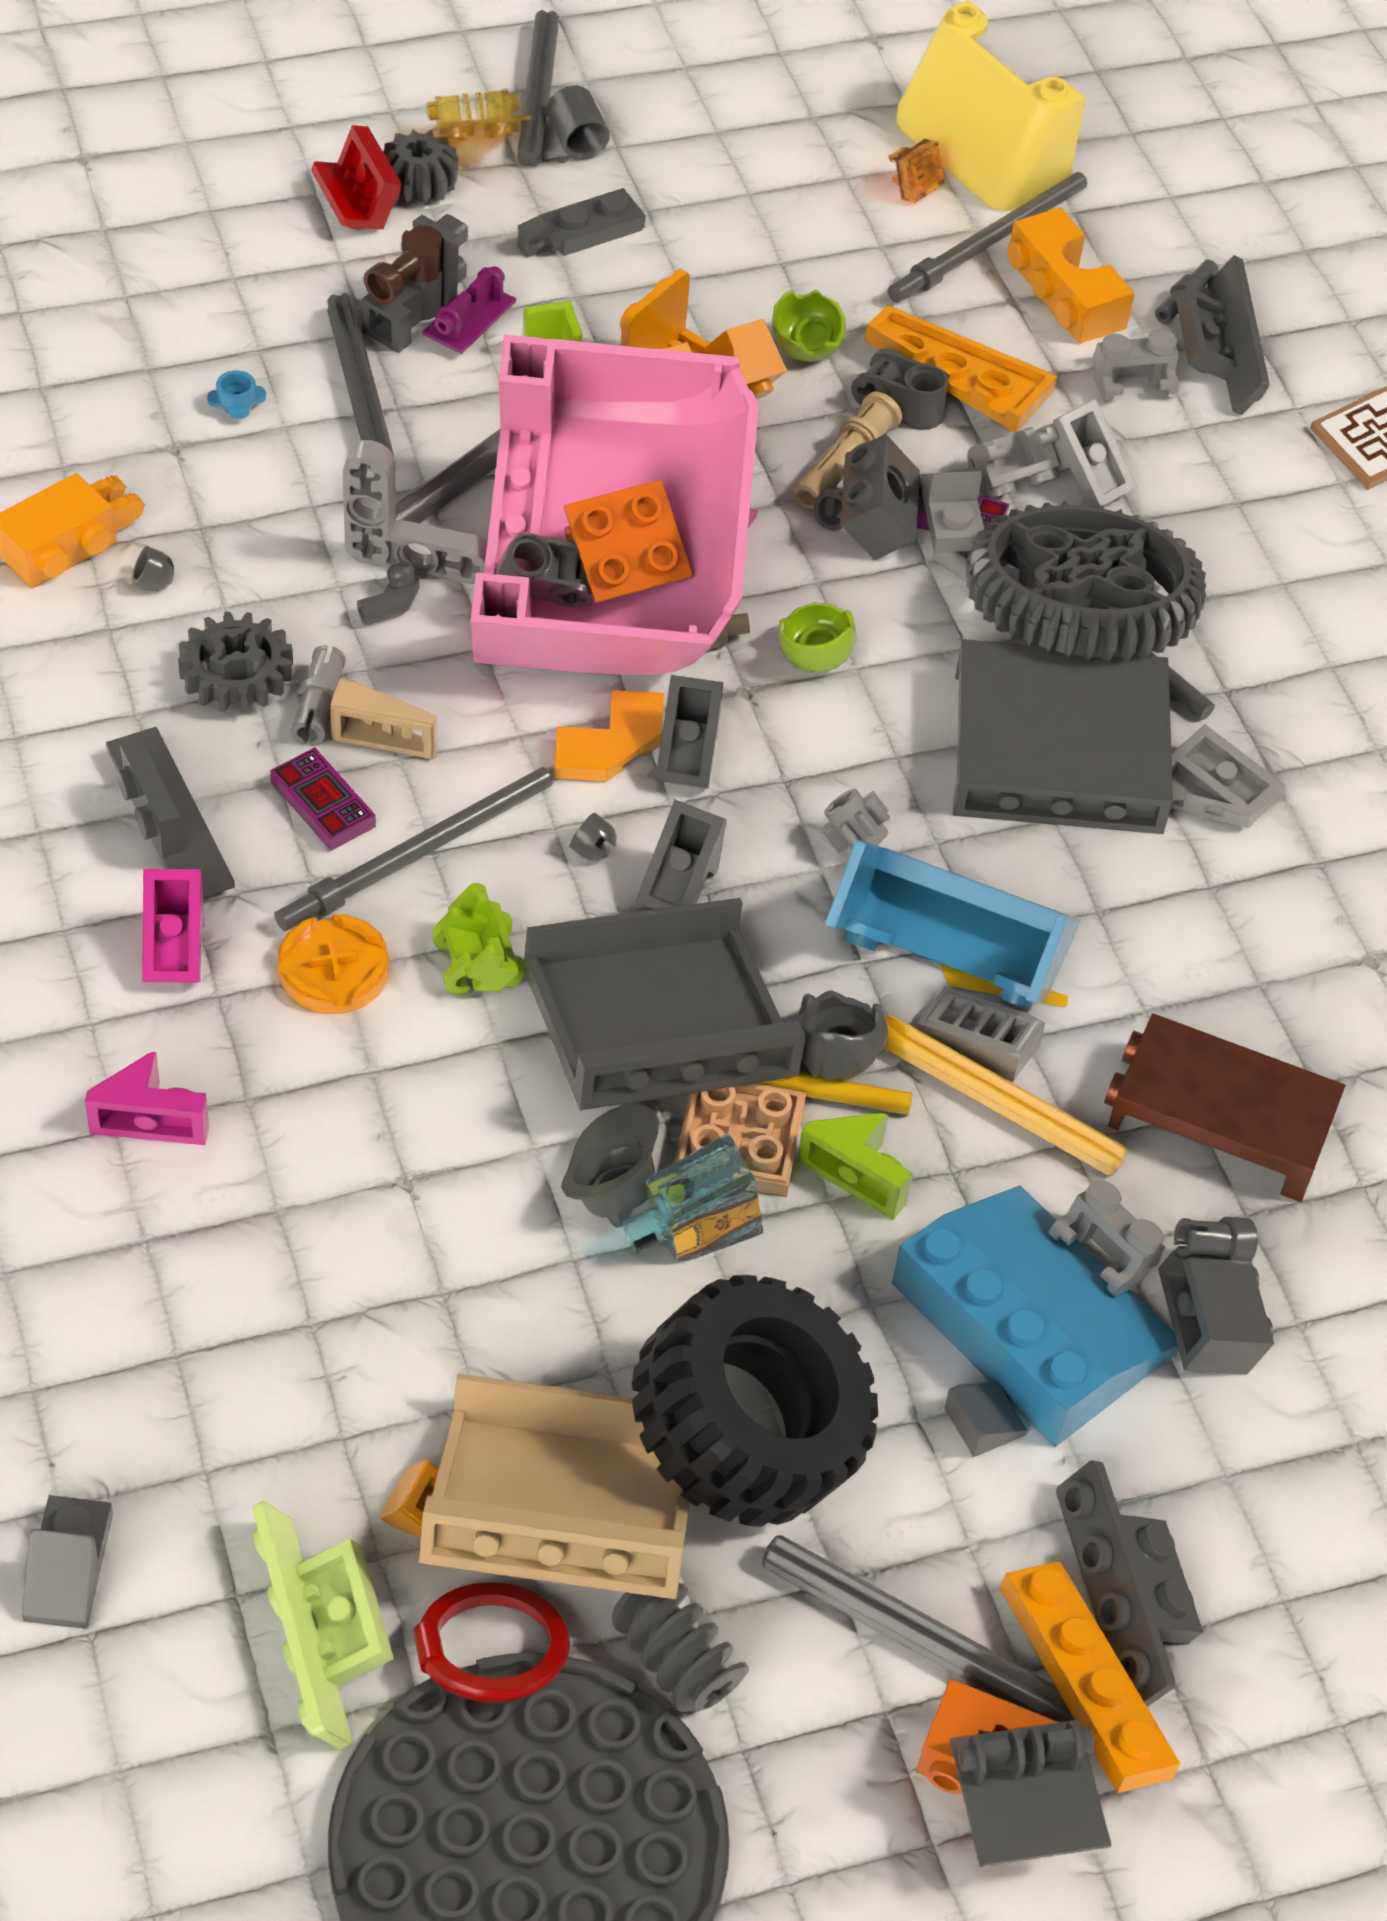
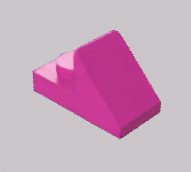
M143 869L142 982H201V928L204 927L201 869Z
M150 1052L87 1091L85 1106L89 1133L206 1145L209 1130L206 1093L192 1092L179 1087L159 1089L160 1079L157 1053Z

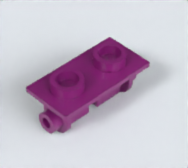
M497 266L483 267L478 272L477 278L465 291L461 292L448 306H443L436 312V319L423 330V335L463 354L516 303L515 297L503 292V281L505 280L503 271Z

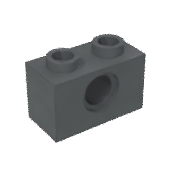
M887 434L868 443H862L852 451L845 453L840 525L874 560L915 542L917 532L920 470Z

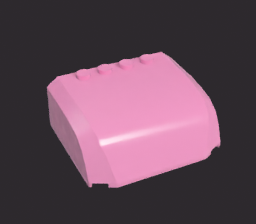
M504 334L499 373L501 429L484 573H476L470 621L473 663L576 673L656 675L675 672L694 664L711 648L741 603L759 405L752 390L749 391L739 368L740 362L738 357ZM661 479L693 577L597 604L593 603L588 607L571 608L551 601L531 598L528 577L497 575L496 568L509 543L516 536L523 533H533L542 537L567 541L564 528L569 526L563 508L564 505ZM514 558L516 564L521 569L534 571L532 565L527 560Z

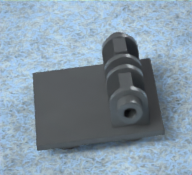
M1079 1720L950 1738L951 1749L980 1867L1111 1847L1110 1836L1088 1754L1095 1751V1741L1090 1726L1080 1727Z

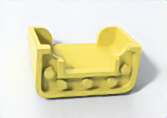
M967 0L945 11L898 103L896 123L908 137L983 203L995 210L1013 211L1071 176L1086 98L1065 80L1058 77H1048L1030 85L1022 81L975 41L985 35L988 19L982 10L970 0Z

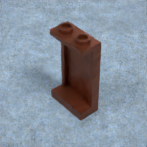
M1152 1013L1144 1033L1133 1030L1122 1058V1062L1130 1064L1126 1075L1115 1072L1108 1088L1104 1104L1113 1107L1108 1127L1119 1131L1125 1115L1282 1173L1287 1176L1280 1195L1302 1203L1346 1085Z

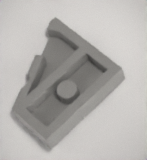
M1206 724L1171 754L1173 786L1171 809L1249 828L1283 796L1284 783Z

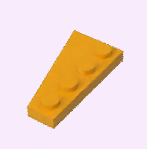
M887 305L867 325L864 341L879 350L891 349L908 358L942 369L947 375L948 393L1013 433L1018 432L1054 392L1057 375L890 305Z

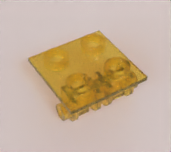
M508 89L484 93L487 119H485L481 92H475L477 120L473 121L467 93L461 96L464 122L461 119L458 95L435 96L434 101L426 103L428 120H436L437 126L431 129L433 135L447 137L449 143L467 141L468 138L474 137V132L485 131L486 139L513 136L512 133L520 132V125L531 120V115L512 116V112L519 111V99L517 93L509 94Z

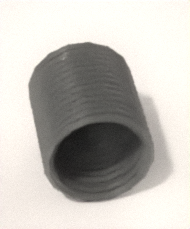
M572 85L558 90L550 97L546 106V114L565 153L571 158L578 160L589 159L598 155L608 144L610 131L590 91L583 86Z

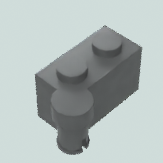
M1223 1217L1219 1222L1182 1218L1178 1221L1175 1228L1174 1245L1184 1244L1187 1246H1178L1176 1250H1172L1160 1265L1158 1271L1184 1371L1248 1374L1274 1345L1273 1326L1271 1320L1266 1316L1261 1298L1258 1271L1252 1265V1260L1255 1257L1258 1246L1257 1228L1250 1218Z

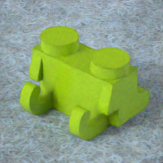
M472 883L448 907L449 912L431 931L435 947L440 950H449L453 963L443 974L445 988L454 994L467 993L470 991L467 978L473 979L472 984L474 990L500 992L505 987L515 988L524 976L525 967L522 957L514 955L509 939L512 931V918L510 914L501 911L499 903L489 900L484 885Z

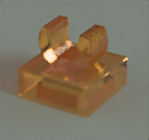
M923 139L911 148L901 147L888 156L889 161L896 163L897 174L892 177V181L900 187L901 199L904 201L916 203L945 184L939 142Z

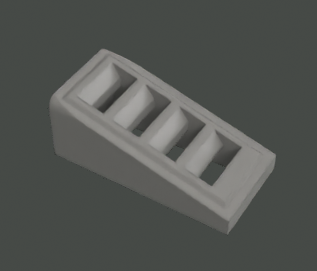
M944 987L919 1020L916 1029L1014 1082L1039 1047L1045 1022L1027 1013ZM948 1008L957 1012L950 1023L940 1020ZM967 1019L975 1022L970 1030L962 1028ZM986 1028L993 1031L991 1037L982 1035ZM1004 1038H1006V1039H1008L1009 1041H1011L1012 1043L1009 1044V1043L1003 1042L1002 1040H1003Z

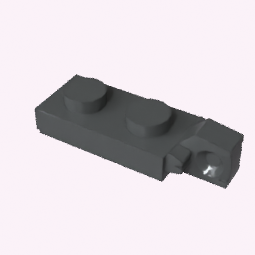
M621 188L540 214L519 224L517 247L526 258L549 250H559L563 256L643 231L646 215L627 191Z

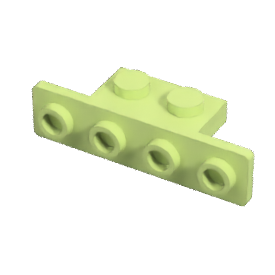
M263 1500L252 1506L257 1529L253 1530L252 1536L257 1552L263 1561L267 1563L272 1584L267 1588L270 1604L276 1615L282 1620L287 1641L282 1645L283 1655L289 1669L297 1677L302 1700L298 1702L299 1716L310 1735L318 1737L338 1749H343L351 1745L353 1741L338 1686L394 1659L361 1545L349 1538L303 1561L292 1519Z

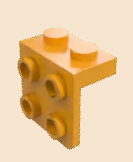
M678 269L667 279H661L654 289L638 303H633L626 308L620 320L621 346L665 349L688 342L692 353L705 354L703 349L710 342L686 329L690 284L689 273Z

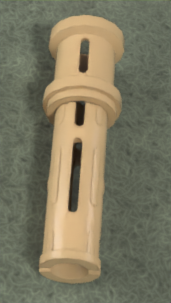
M871 392L863 399L862 409L856 416H850L845 419L841 424L838 440L793 488V493L797 494L794 498L802 507L814 510V503L817 497L835 488L844 477L845 453L852 451L862 443H868L883 436L887 431H893L900 425L902 412L898 404L891 397L881 392Z

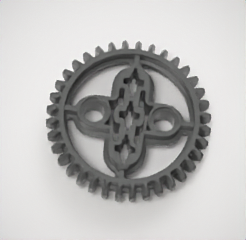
M1065 501L1061 506H1053L1046 502L1041 508L1026 505L1024 511L1018 509L1010 510L1009 515H998L995 522L985 524L984 530L977 533L976 541H973L972 550L968 553L966 587L969 588V598L974 601V609L983 612L984 620L995 622L996 630L1000 632L1010 631L1011 639L1013 640L1024 639L1028 641V647L1030 648L1041 646L1047 649L1048 654L1057 651L1066 653L1068 658L1072 655L1084 656L1087 661L1091 657H1102L1107 662L1112 657H1120L1125 661H1129L1134 654L1146 658L1150 651L1163 653L1166 646H1177L1180 639L1188 638L1190 630L1195 629L1196 622L1199 620L1201 610L1204 607L1206 573L1202 570V561L1195 558L1196 551L1187 548L1186 541L1183 539L1173 538V531L1158 529V523L1155 521L1145 522L1141 520L1140 515L1129 516L1123 514L1122 509L1111 511L1105 509L1103 505L1099 508L1088 507L1085 503H1082L1081 506H1072ZM1010 564L1019 569L1018 580L1020 583L1014 580L1003 567ZM1155 581L1169 594L1168 596L1154 591Z

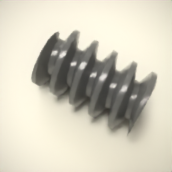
M678 1584L677 1599L625 1592L614 1607L611 1616L612 1625L617 1631L627 1633V1645L631 1650L642 1653L641 1660L645 1669L652 1673L658 1672L656 1676L657 1684L662 1690L673 1692L671 1696L672 1704L677 1710L681 1712H698L716 1705L733 1691L749 1672V1666L746 1662H739L728 1668L724 1666L734 1650L730 1642H724L710 1648V1642L718 1633V1626L715 1623L709 1622L698 1628L693 1626L703 1613V1607L700 1603L694 1602L680 1609V1603L688 1594V1588L685 1584Z

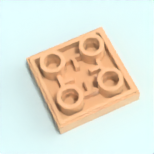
M752 1083L690 1093L674 1167L676 1168L673 1171L676 1172L673 1175L687 1172L685 1174L689 1175L691 1171L699 1170L702 1164L706 1167L711 1162H717L718 1157L726 1158L730 1151L723 1146H716L706 1151L697 1152L721 1137L726 1136L720 1144L732 1148L736 1171L728 1187L741 1188L752 1182L746 1190L787 1197L807 1092ZM733 1170L726 1171L724 1173L726 1174L725 1176L719 1174L714 1179H708L706 1183L726 1186L733 1176Z

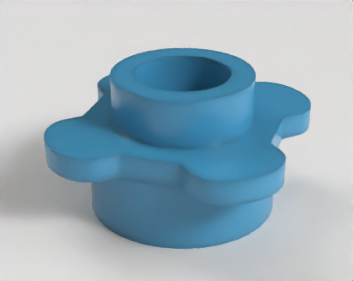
M240 370L223 373L216 381V390H212L207 394V402L211 407H220L235 419L248 417L251 408L256 403H262L266 399V390L262 386H256L252 375Z

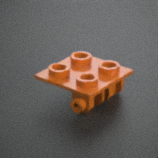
M661 479L563 506L569 526L564 528L566 540L575 541L595 604L693 577Z

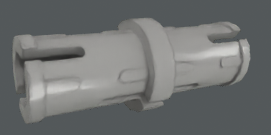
M328 645L318 646L314 649L308 677L299 685L297 699L300 704L290 732L294 740L304 745L308 728L312 729L309 746L319 745L324 740L325 729L331 712L330 704L346 662L344 653L336 647L332 648L328 663L324 662Z

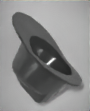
M642 1104L623 1105L611 1109L593 1120L581 1133L574 1147L567 1172L563 1177L561 1188L566 1197L581 1200L589 1212L602 1218L607 1217L616 1228L625 1226L632 1211L650 1198L647 1185L655 1182L654 1180L657 1179V1177H654L656 1173L652 1152L658 1135L659 1119L652 1108Z

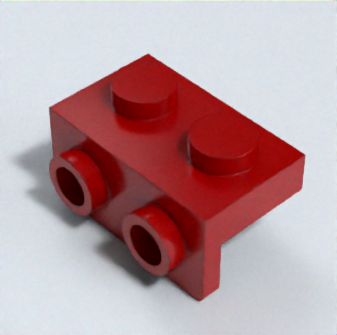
M352 125L338 162L314 161L311 172L342 226L355 230L363 228L383 230L393 204L399 199L402 184L368 126Z

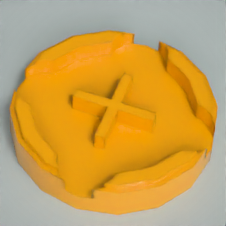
M332 914V919L318 921L316 916L302 921L285 936L278 950V978L285 993L301 1007L321 1014H344L365 1007L380 995L389 979V954L386 950V943L382 934L368 922L347 914Z

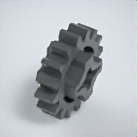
M230 611L224 612L223 622L216 623L210 617L204 618L205 630L202 631L191 627L188 630L189 641L180 642L179 676L180 679L185 680L186 692L188 694L199 692V701L203 706L211 703L213 700L219 701L220 712H225L230 704H238L242 713L247 712L248 702L256 701L259 705L265 707L268 705V693L282 696L284 694V682H290L293 678L292 644H286V632L283 629L272 632V620L269 618L262 620L258 624L253 623L251 612H246L242 620H234ZM265 654L270 659L269 662L265 661ZM203 661L207 663L208 670L203 667Z

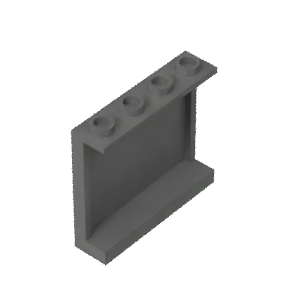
M962 639L955 673V680H959L957 781L953 796V816L1164 834L1173 802L1168 657L1148 656L1142 658L1138 655H1132L1129 661H1125L1120 657H1112L1109 662L1105 661L1102 657H1091L1087 661L1084 656L1072 655L1068 658L1066 653L1057 651L1048 654L1047 649L1041 646L1030 648L1028 645Z
M741 898L527 927L524 953L525 974L580 1111L799 1076L806 1035L799 1020L783 1022L739 930L743 906Z

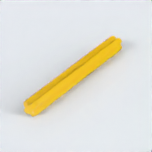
M886 1015L884 1017L888 1026L887 1051L1106 1175L1112 1176L1121 1166L1126 1155V1148L1122 1144L895 1016Z

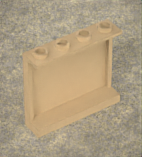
M457 1374L454 1410L432 1496H427L423 1509L419 1563L677 1599L690 1502L680 1495L683 1489L673 1479L667 1483L656 1468L660 1465V1462L654 1452L646 1453L639 1435L644 1431L642 1422H635L632 1406L633 1398Z

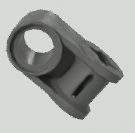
M881 349L872 357L869 370L866 373H861L854 379L851 390L854 399L860 406L863 399L871 392H881L888 395L898 404L902 412L901 422L915 429L929 430L939 426L944 419L948 379L946 373L937 366L921 363L891 349ZM885 363H889L886 368L882 367Z
M523 533L516 536L509 543L496 568L497 575L529 578L531 598L551 601L571 608H584L594 603L575 541H562L538 536L533 533ZM514 558L527 560L532 565L534 571L521 569L516 564Z

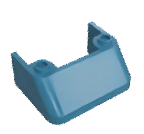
M856 840L825 925L835 929L847 930L845 941L857 946L876 951L879 942L893 945L992 982V984L1002 988L999 996L1000 999L1026 1009H1031L1032 1003H1045L1081 920L888 848Z

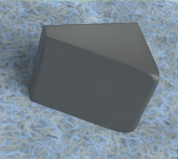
M998 1382L964 1384L949 1389L944 1409L973 1457L1027 1435L1028 1430Z

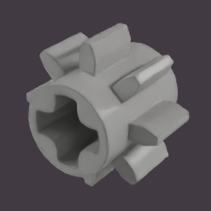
M857 789L848 790L833 800L825 809L824 814L830 822L823 826L826 831L824 835L839 854L848 847L853 849L856 840L879 845L889 832L883 824L890 819L887 813L889 810L874 791H871L863 798Z

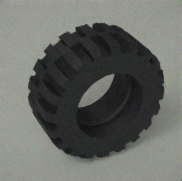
M733 1275L729 1280L718 1279L707 1284L697 1294L691 1296L646 1340L639 1352L640 1362L634 1367L632 1390L639 1392L632 1399L635 1422H642L644 1431L639 1435L646 1453L654 1452L660 1462V1465L656 1468L667 1483L673 1479L683 1489L680 1495L692 1505L698 1507L703 1503L710 1507V1515L728 1522L739 1516V1524L745 1526L763 1527L768 1522L780 1525L792 1521L801 1513L805 1514L861 1468L866 1461V1452L873 1447L877 1433V1424L872 1421L878 1417L877 1393H871L870 1386L874 1384V1375L870 1363H863L858 1354L862 1346L853 1332L847 1335L837 1322L841 1318L830 1307H825L824 1309L813 1302L815 1296L802 1288L787 1289L786 1281L764 1276L758 1282L757 1276ZM724 1363L748 1372L769 1391L782 1414L786 1437L776 1435L762 1428L742 1410L727 1383Z

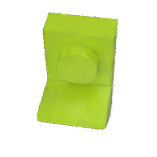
M873 1113L809 1121L802 1129L797 1162L894 1220L906 1205L912 1172L904 1168L893 1156L877 1152L883 1143L888 1114Z

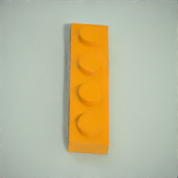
M1057 1561L1007 1572L1000 1586V1591L1074 1719L1079 1720L1080 1727H1091L1095 1741L1094 1754L1116 1792L1121 1793L1173 1779L1181 1764L1062 1563Z

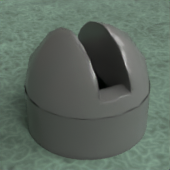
M830 489L820 494L815 500V518L827 530L835 531L843 528L840 525V519L836 518L842 505L843 489Z
M149 546L144 547L133 569L132 584L152 591L167 588L174 578V564L171 558L162 551Z
M592 813L576 831L569 847L590 861H599L608 857L605 851L601 849L605 841L615 847L617 835L608 821L597 813Z

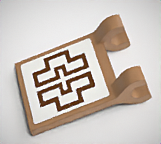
M1387 386L1311 422L1310 429L1367 490L1387 481Z

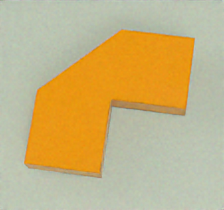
M612 690L610 729L557 726L554 779L607 782L623 771V765L641 753L647 755L660 746L663 730L664 693Z

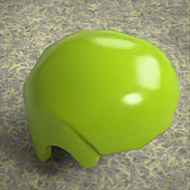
M790 290L773 307L772 329L780 349L790 358L806 362L818 361L831 357L845 340L846 317L837 302L822 295L818 290H813L805 295H797L793 290Z
M814 602L796 608L787 618H782L779 622V642L786 659L800 670L817 673L834 670L847 661L856 643L857 636L852 613L849 610L843 612L842 609L835 605Z

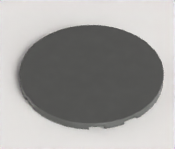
M513 1653L477 1659L475 1665L461 1668V1670L487 1678L512 1677L535 1667L546 1654ZM568 1657L562 1670L546 1687L527 1697L507 1702H480L465 1699L448 1692L432 1678H429L393 1703V1708L375 1725L369 1734L363 1736L347 1762L334 1797L328 1830V1866L332 1895L340 1921H715L722 1902L728 1871L730 1844L728 1817L720 1785L717 1786L713 1772L703 1755V1748L690 1729L671 1708L666 1710L655 1699L640 1690L638 1683L609 1668L586 1660Z

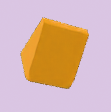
M423 1460L407 1468L399 1479L379 1518L392 1527L421 1538L423 1509L427 1496H432L439 1468L428 1460Z

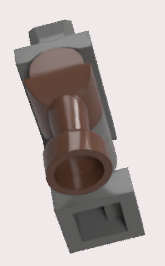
M446 214L437 222L424 215H420L413 221V229L410 231L405 230L402 235L401 255L392 264L379 262L365 272L364 284L369 294L362 298L363 333L400 353L411 344V329L420 321L434 318L441 306H448L457 297L458 283L467 276V264L463 257L459 256V246L468 240V226L466 223L449 214Z

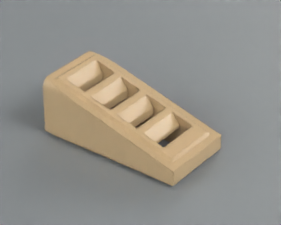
M339 679L330 704L331 740L435 759L437 754L436 715L355 681ZM412 729L422 731V736L413 733Z

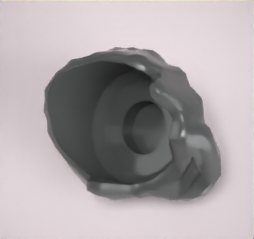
M833 990L826 991L817 998L808 993L803 996L801 1008L797 1018L794 1020H799L806 1035L801 1064L808 1068L813 1077H823L826 1081L832 1079L848 1080L866 1071L873 1064L876 1057L884 1053L888 1046V1026L881 1005L873 1004L871 1008L867 1003L845 997Z

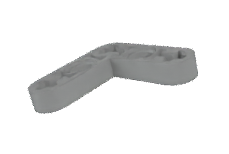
M361 440L351 446L343 468L345 546L349 554L356 560L370 565L389 568L394 564L409 563L414 567L415 574L475 584L476 573H484L487 540L471 533L396 519L395 460L393 454L386 446L373 440ZM367 465H370L371 471L375 473L373 478L366 477L368 473ZM366 497L379 503L382 508L372 509L367 507L358 498ZM366 528L373 529L372 540H369L368 534L365 533ZM415 543L425 546L430 550L431 554L415 552L408 544Z

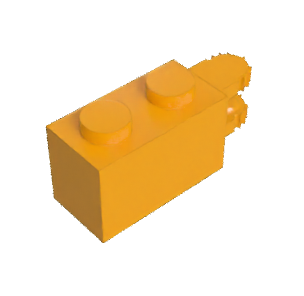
M76 472L0 512V558L32 589L115 544V532L139 519L140 515H143L142 512L145 504L135 493L125 494L124 496L127 486L116 475L106 476L104 480L101 479L89 485Z

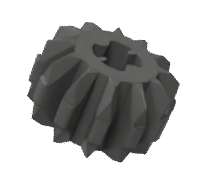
M412 129L410 135L406 136L397 133L393 142L384 144L383 153L402 184L399 197L404 196L407 204L414 200H421L427 205L431 198L444 200L446 192L455 189L458 156L456 155V148L449 146L448 137H434L432 130L425 134H418Z

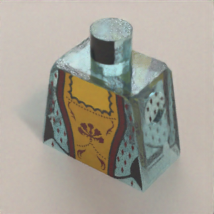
M730 1133L650 1176L645 1184L651 1208L621 1222L626 1237L636 1254L665 1241L677 1263H686L764 1233L755 1178Z

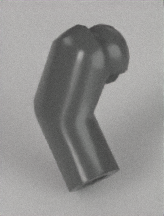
M398 563L390 566L387 570V577L390 583L386 586L384 593L357 600L358 613L364 625L402 615L409 610L420 589L419 579L415 578V570L411 564Z

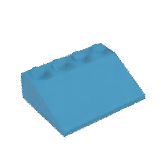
M1019 1185L943 1214L900 1245L892 1284L990 1382H998L1009 1401L1057 1447L1174 1356L1179 1350L1174 1332L1134 1293L1127 1290L1114 1297L1106 1289L1108 1283L1100 1276L1106 1267L1077 1239L1070 1245H1067L1063 1240L1056 1241L1048 1233L1057 1220Z

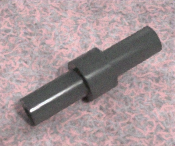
M1205 260L1191 275L1182 276L1172 286L1170 296L1155 310L1157 320L1163 324H1168L1178 314L1176 299L1187 287L1203 294L1204 287L1219 271L1217 264L1212 260Z

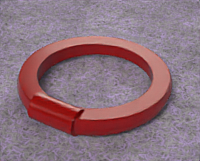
M475 1583L447 1592L433 1602L421 1618L420 1623L413 1629L421 1671L428 1674L439 1686L448 1692L465 1699L480 1702L513 1701L540 1691L553 1681L562 1670L570 1650L569 1633L557 1610L536 1593L522 1587L504 1583ZM488 1605L506 1606L520 1610L533 1617L544 1628L550 1646L542 1661L532 1669L512 1677L487 1678L459 1669L444 1656L440 1630L452 1617L465 1610Z

